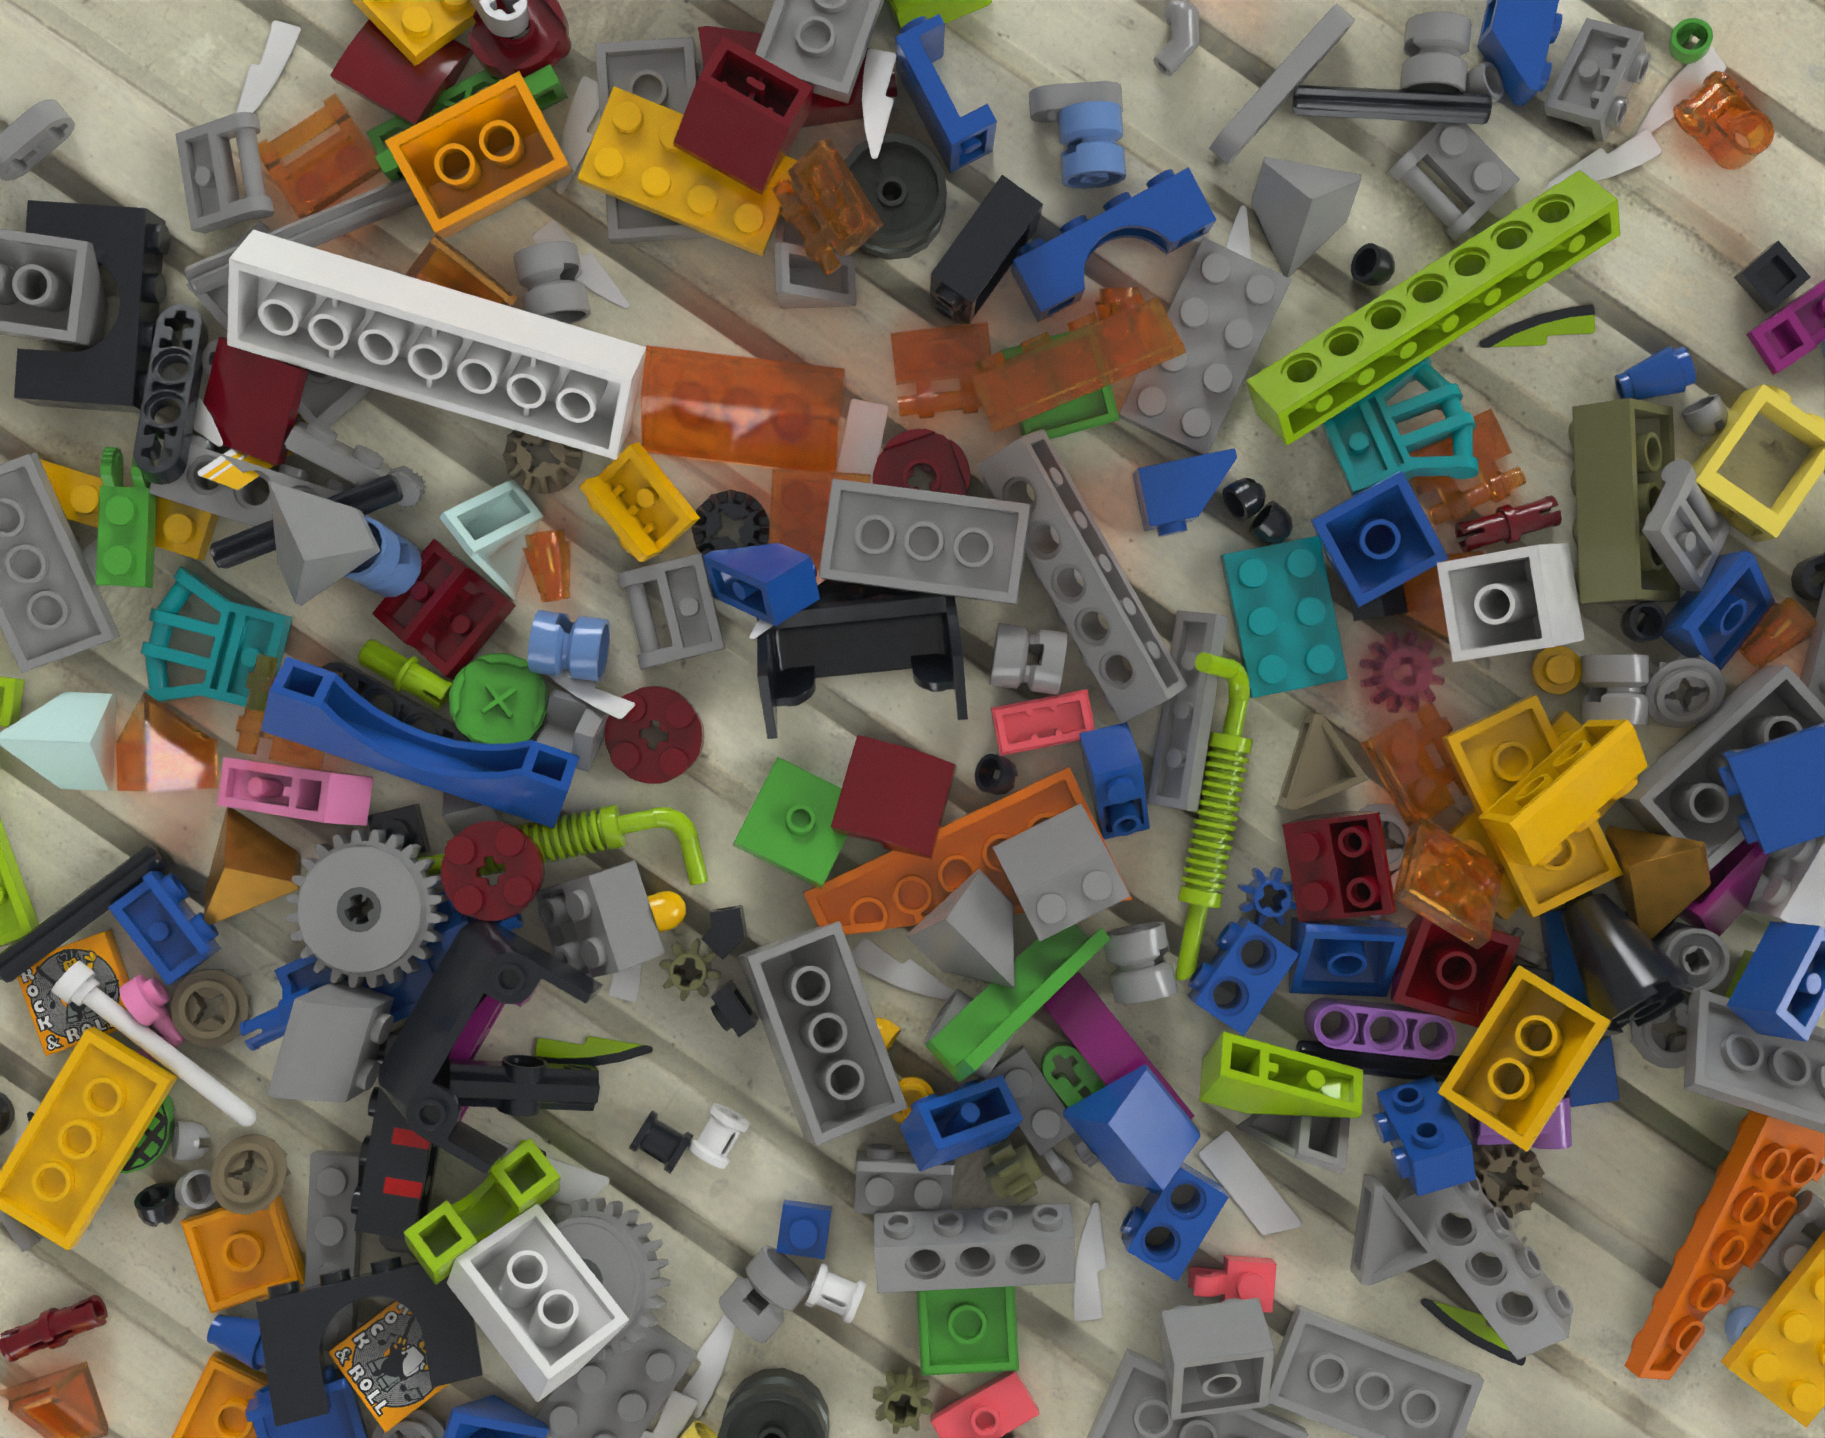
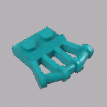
M1425 358L1321 424L1352 497L1400 470L1407 481L1419 476H1449L1454 479H1469L1478 475L1479 461L1473 457V430L1477 426L1472 414L1465 412L1460 401L1463 395L1458 384L1450 383L1431 366V358ZM1417 380L1428 390V392L1387 407L1386 402L1409 382ZM1435 409L1442 410L1445 416L1444 420L1402 436L1400 435L1396 424ZM1445 439H1452L1453 456L1410 457L1409 455L1411 452Z
M180 566L173 575L176 582L156 609L151 608L149 620L153 621L149 642L143 641L140 652L145 655L149 690L144 691L145 703H161L204 696L265 711L269 690L280 669L293 617L232 602L209 586L197 574ZM192 593H194L221 612L219 624H214L178 613ZM177 627L215 637L210 657L169 647L173 628ZM166 660L207 670L204 683L170 687Z

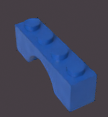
M1189 167L1177 174H1174L1172 169L1165 170L1146 183L1148 189L1133 197L1130 196L1129 192L1122 193L1103 205L1105 212L1089 220L1085 215L1078 216L1064 224L1059 229L1061 235L1044 243L1042 238H1038L1017 250L1018 258L1013 260L1011 273L1037 322L1081 300L1085 290V263L1090 255L1103 244L1119 238H1137L1153 244L1167 255L1209 233L1216 218Z

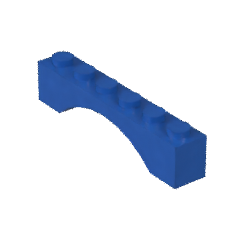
M288 656L269 690L261 728L263 732L551 828L555 827L580 757L534 740L508 744H481L453 740L427 733L405 724L376 708L356 693L337 673Z

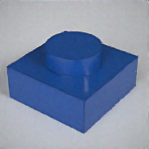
M784 1199L776 1253L824 1260L832 1206Z

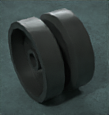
M898 133L884 135L877 159L871 158L867 140L857 145L844 160L837 181L841 222L851 241L867 254L886 260L909 258L926 249L940 232L946 212L947 190L945 172L935 153L918 139ZM893 194L896 200L889 201L885 199V196Z
M785 1368L763 1369L745 1378L730 1394L717 1438H828L830 1429L828 1406L820 1389L804 1375Z

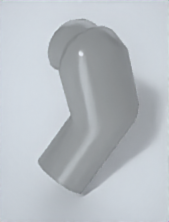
M1172 0L1164 10L1167 24L1171 26L1172 39L1155 56L1153 61L1156 67L1167 76H1171L1198 47L1200 42L1199 11L1189 0Z

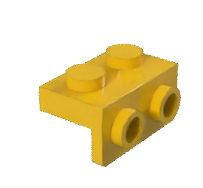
M640 442L630 444L618 456L617 460L614 459L598 476L586 479L579 486L588 498L590 508L598 516L606 520L618 535L619 543L623 549L630 555L635 556L639 562H644L663 554L700 519L699 515Z

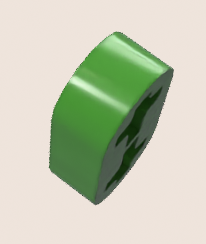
M1056 1042L1043 1053L1041 1059L1042 1072L1047 1082L1068 1107L1084 1099L1083 1095L1079 1092L1084 1086L1092 1094L1107 1086L1073 1044ZM1058 1054L1064 1059L1070 1056L1076 1058L1071 1063L1075 1074L1079 1077L1074 1083L1063 1072L1057 1075L1051 1073L1056 1067L1053 1058Z

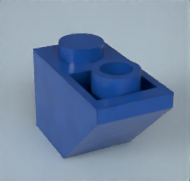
M1487 0L1477 47L1485 60L1492 63L1498 70L1504 90L1514 105L1524 106L1538 91L1542 92L1548 83L1552 63L1546 61L1549 44L1555 42L1562 24V14L1556 13L1559 0Z
M1120 723L1079 733L1086 776L1103 839L1127 836L1150 829L1142 762L1128 723Z

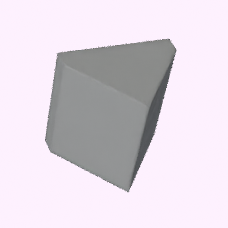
M446 792L443 793L442 816L454 837L475 823L483 821L503 822L500 810Z

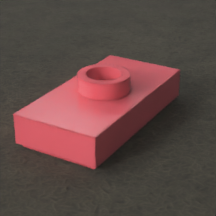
M1088 689L990 708L1000 756L1080 741L1079 733L1095 730Z
M1005 1371L930 1415V1422L940 1438H1000L1038 1416L1039 1408L1018 1372Z

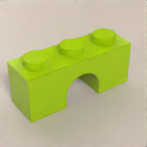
M530 1138L501 1159L490 1170L488 1177L470 1194L453 1204L446 1200L404 1231L406 1245L435 1285H437L450 1275L455 1258L537 1203L541 1206L560 1191L561 1176Z

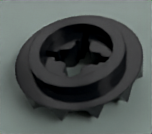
M732 489L711 494L696 509L700 519L692 525L691 529L696 548L703 555L710 551L739 548L737 543L733 542L728 536L721 539L719 537L714 540L712 539L723 528L721 511L726 516L729 515L733 521L750 518L738 530L742 547L768 544L770 537L768 515L763 506L750 494Z

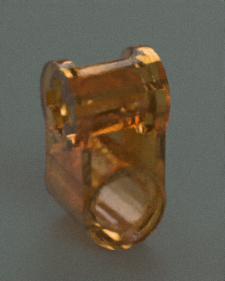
M1714 71L1705 78L1704 86L1689 100L1683 99L1674 106L1673 115L1682 130L1692 136L1714 158L1718 165L1730 170L1741 169L1765 151L1772 143L1775 133L1773 123L1741 91L1735 80L1723 72ZM1710 102L1711 106L1706 108L1705 104ZM1735 133L1746 137L1749 148H1745L1737 142Z

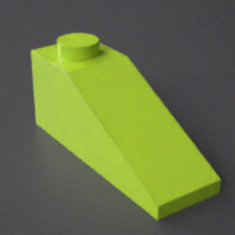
M1223 1031L1202 1057L1199 1101L1248 1114L1359 1118L1362 1115L1363 1070Z

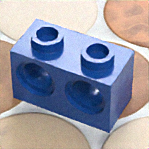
M1241 916L1237 923L1230 921L1221 931L1215 943L1219 950L1211 962L1208 964L1203 961L1196 968L1195 973L1188 982V986L1192 988L1188 997L1195 1004L1244 1036L1299 953ZM1251 940H1260L1263 945L1261 959L1254 964H1244L1241 958L1243 946ZM1223 981H1233L1236 985L1234 999L1227 1004H1216L1213 999L1215 987Z
M1184 1162L1164 1191L1146 1188L1149 1193L1141 1206L1134 1205L1131 1207L1120 1228V1231L1124 1233L1121 1239L1127 1252L1177 1282L1229 1198L1219 1183ZM1182 1184L1194 1186V1195L1188 1202L1177 1204L1171 1201V1194L1177 1186ZM1162 1226L1170 1230L1167 1240L1160 1245H1150L1145 1242L1147 1233L1154 1227Z

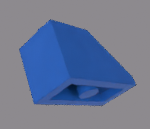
M1235 448L1138 468L1132 475L1144 531L1157 529L1158 537L1188 531L1186 523L1192 522L1199 517L1237 459Z
M781 543L710 551L703 555L713 597L773 626H777L820 599L816 582L817 570L811 556Z

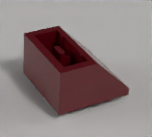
M723 36L697 79L673 146L762 195L810 114L813 86Z
M1344 811L1305 816L1282 824L1299 922L1387 915L1397 912L1380 812Z

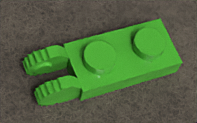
M105 447L101 454L100 476L104 486H100L95 585L153 588L157 496L149 493L151 482L145 479L134 461V455H132L131 478L134 487H123V453H121L119 447Z

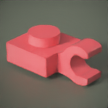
M1224 1255L1223 1269L1198 1266L1189 1267L1188 1287L1193 1288V1295L1216 1297L1221 1295L1220 1303L1231 1298L1241 1300L1259 1298L1263 1312L1272 1313L1277 1264L1272 1258Z

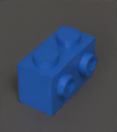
M1771 921L1726 1006L1757 1034L1807 1042L1825 1008V930L1818 925Z
M1003 1075L983 1082L979 1079L971 1080L957 1087L953 1092L940 1097L937 1094H931L917 1100L910 1106L912 1111L900 1125V1129L921 1172L1005 1141L1024 1119Z
M1433 1075L1376 1092L1379 1113L1373 1114L1374 1125L1381 1142H1390L1393 1147L1391 1149V1157L1400 1179L1408 1177L1417 1196L1476 1179L1472 1144L1446 1098L1437 1093L1440 1087Z

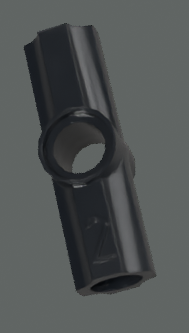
M508 1055L503 1057L502 1061L448 1059L444 1067L442 1086L454 1093L460 1106L496 1107L499 1112L512 1116H533L539 1114L540 1109L593 1111L595 1104L598 1103L600 1090L599 1070L596 1066L550 1064L541 1058L530 1055Z

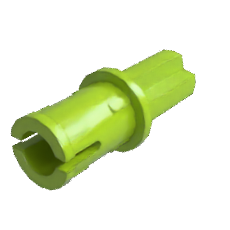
M369 639L361 648L358 654L359 663L394 683L393 689L397 692L405 690L433 706L438 711L443 709L449 701L448 691H450L453 682L421 666L417 657L413 656L408 659L375 639Z

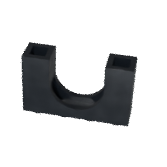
M28 200L25 232L92 243L98 265L104 266L116 282L120 297V308L117 320L110 333L101 342L86 350L62 352L17 348L14 398L43 407L131 413L141 412L156 322L159 317L160 304L164 302L167 291L166 280L162 274L163 255H166L169 250L170 235L165 225V220L147 208Z
M398 1256L370 1263L371 1272L351 1277L350 1268L319 1275L320 1284L300 1289L299 1280H294L267 1287L269 1296L262 1297L256 1301L275 1427L329 1413L332 1405L323 1354L326 1329L333 1316L349 1303L362 1298H389L401 1303L413 1313L422 1330L432 1388L483 1375L474 1319L448 1286L449 1276L435 1285L418 1261L402 1265L401 1257Z

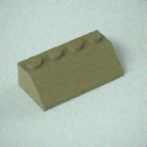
M1632 398L1573 406V420L1569 425V440L1574 448L1575 469L1571 474V489L1576 496L1577 518L1573 522L1572 532L1574 541L1578 545L1579 566L1575 571L1574 577L1577 592L1580 594V604L1681 601L1680 585L1642 532L1646 517L1652 511L1665 485L1661 477L1662 470L1670 462L1675 461L1673 407Z

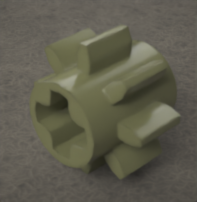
M696 938L691 948L684 950L680 943L675 942L671 947L676 958L674 960L664 959L659 963L661 968L669 970L670 978L663 984V988H670L674 985L680 989L681 1001H685L690 991L697 989L702 997H706L710 992L709 987L704 981L706 979L717 980L722 974L716 969H711V961L717 954L714 951L706 954L700 950L701 941L699 938ZM689 958L694 959L695 968L702 971L692 981L686 979V971L679 968Z
M1007 1139L989 1150L993 1162L984 1166L983 1170L1000 1200L1013 1195L1016 1203L1019 1205L1038 1194L1034 1181L1043 1177L1044 1174L1026 1143L1014 1149L1011 1141Z
M908 1367L905 1374L895 1375L890 1369L887 1370L886 1387L876 1386L873 1389V1399L883 1403L876 1409L875 1419L882 1421L887 1418L893 1425V1434H897L900 1427L911 1426L916 1432L919 1431L920 1414L927 1415L933 1412V1402L922 1398L930 1391L929 1380L918 1382L913 1377L912 1367ZM901 1394L910 1396V1399L906 1400L904 1406L896 1405V1401L900 1400Z

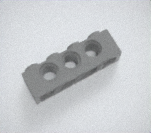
M192 434L187 467L184 474L170 484L158 485L151 483L149 493L254 527L273 519L270 493L264 503L257 505L254 501V490L261 482L267 481L269 485L268 481H272L325 499L352 489L354 486L327 478L325 487L308 482L310 472L286 464H281L278 472L214 452L216 448L214 443ZM164 445L157 466H160L163 458H170ZM223 456L242 473L255 471L260 476L240 490H235L222 484L210 490L207 479L199 476L197 472L218 457Z
M1477 1176L1475 1180L1422 1196H1417L1408 1177L1404 1179L1397 1203L1439 1254V1259L1517 1360L1569 1338L1573 1305L1568 1294L1562 1287L1554 1286L1544 1273L1541 1261L1535 1251L1529 1246L1524 1247L1512 1231V1225L1505 1212L1499 1207H1494L1484 1195ZM1451 1212L1461 1213L1467 1218L1456 1217ZM1482 1252H1489L1497 1257H1490L1483 1254ZM1513 1291L1521 1292L1526 1296L1517 1295Z
M1070 1203L874 1213L877 1293L1075 1283V1235Z

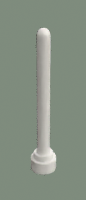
M77 961L53 986L51 992L66 1004L73 1001L76 1005L81 1006L84 1003L238 1124L248 1127L255 1123L257 1113L252 1107L148 1026L139 1023L130 1012L98 988L100 982L94 979L96 973L84 963Z

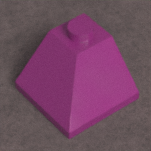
M1744 839L1709 871L1710 886L1685 908L1678 917L1691 926L1706 929L1720 937L1749 906L1770 853L1765 855L1757 842L1747 844Z

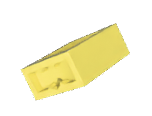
M1764 384L1740 394L1728 412L1724 428L1715 430V434L1710 437L1692 463V467L1697 474L1696 483L1714 511L1721 512L1730 526L1755 543L1775 539L1779 536L1825 470V419L1812 413L1803 412L1791 403L1792 398L1784 390ZM1758 412L1811 449L1770 509L1717 473Z

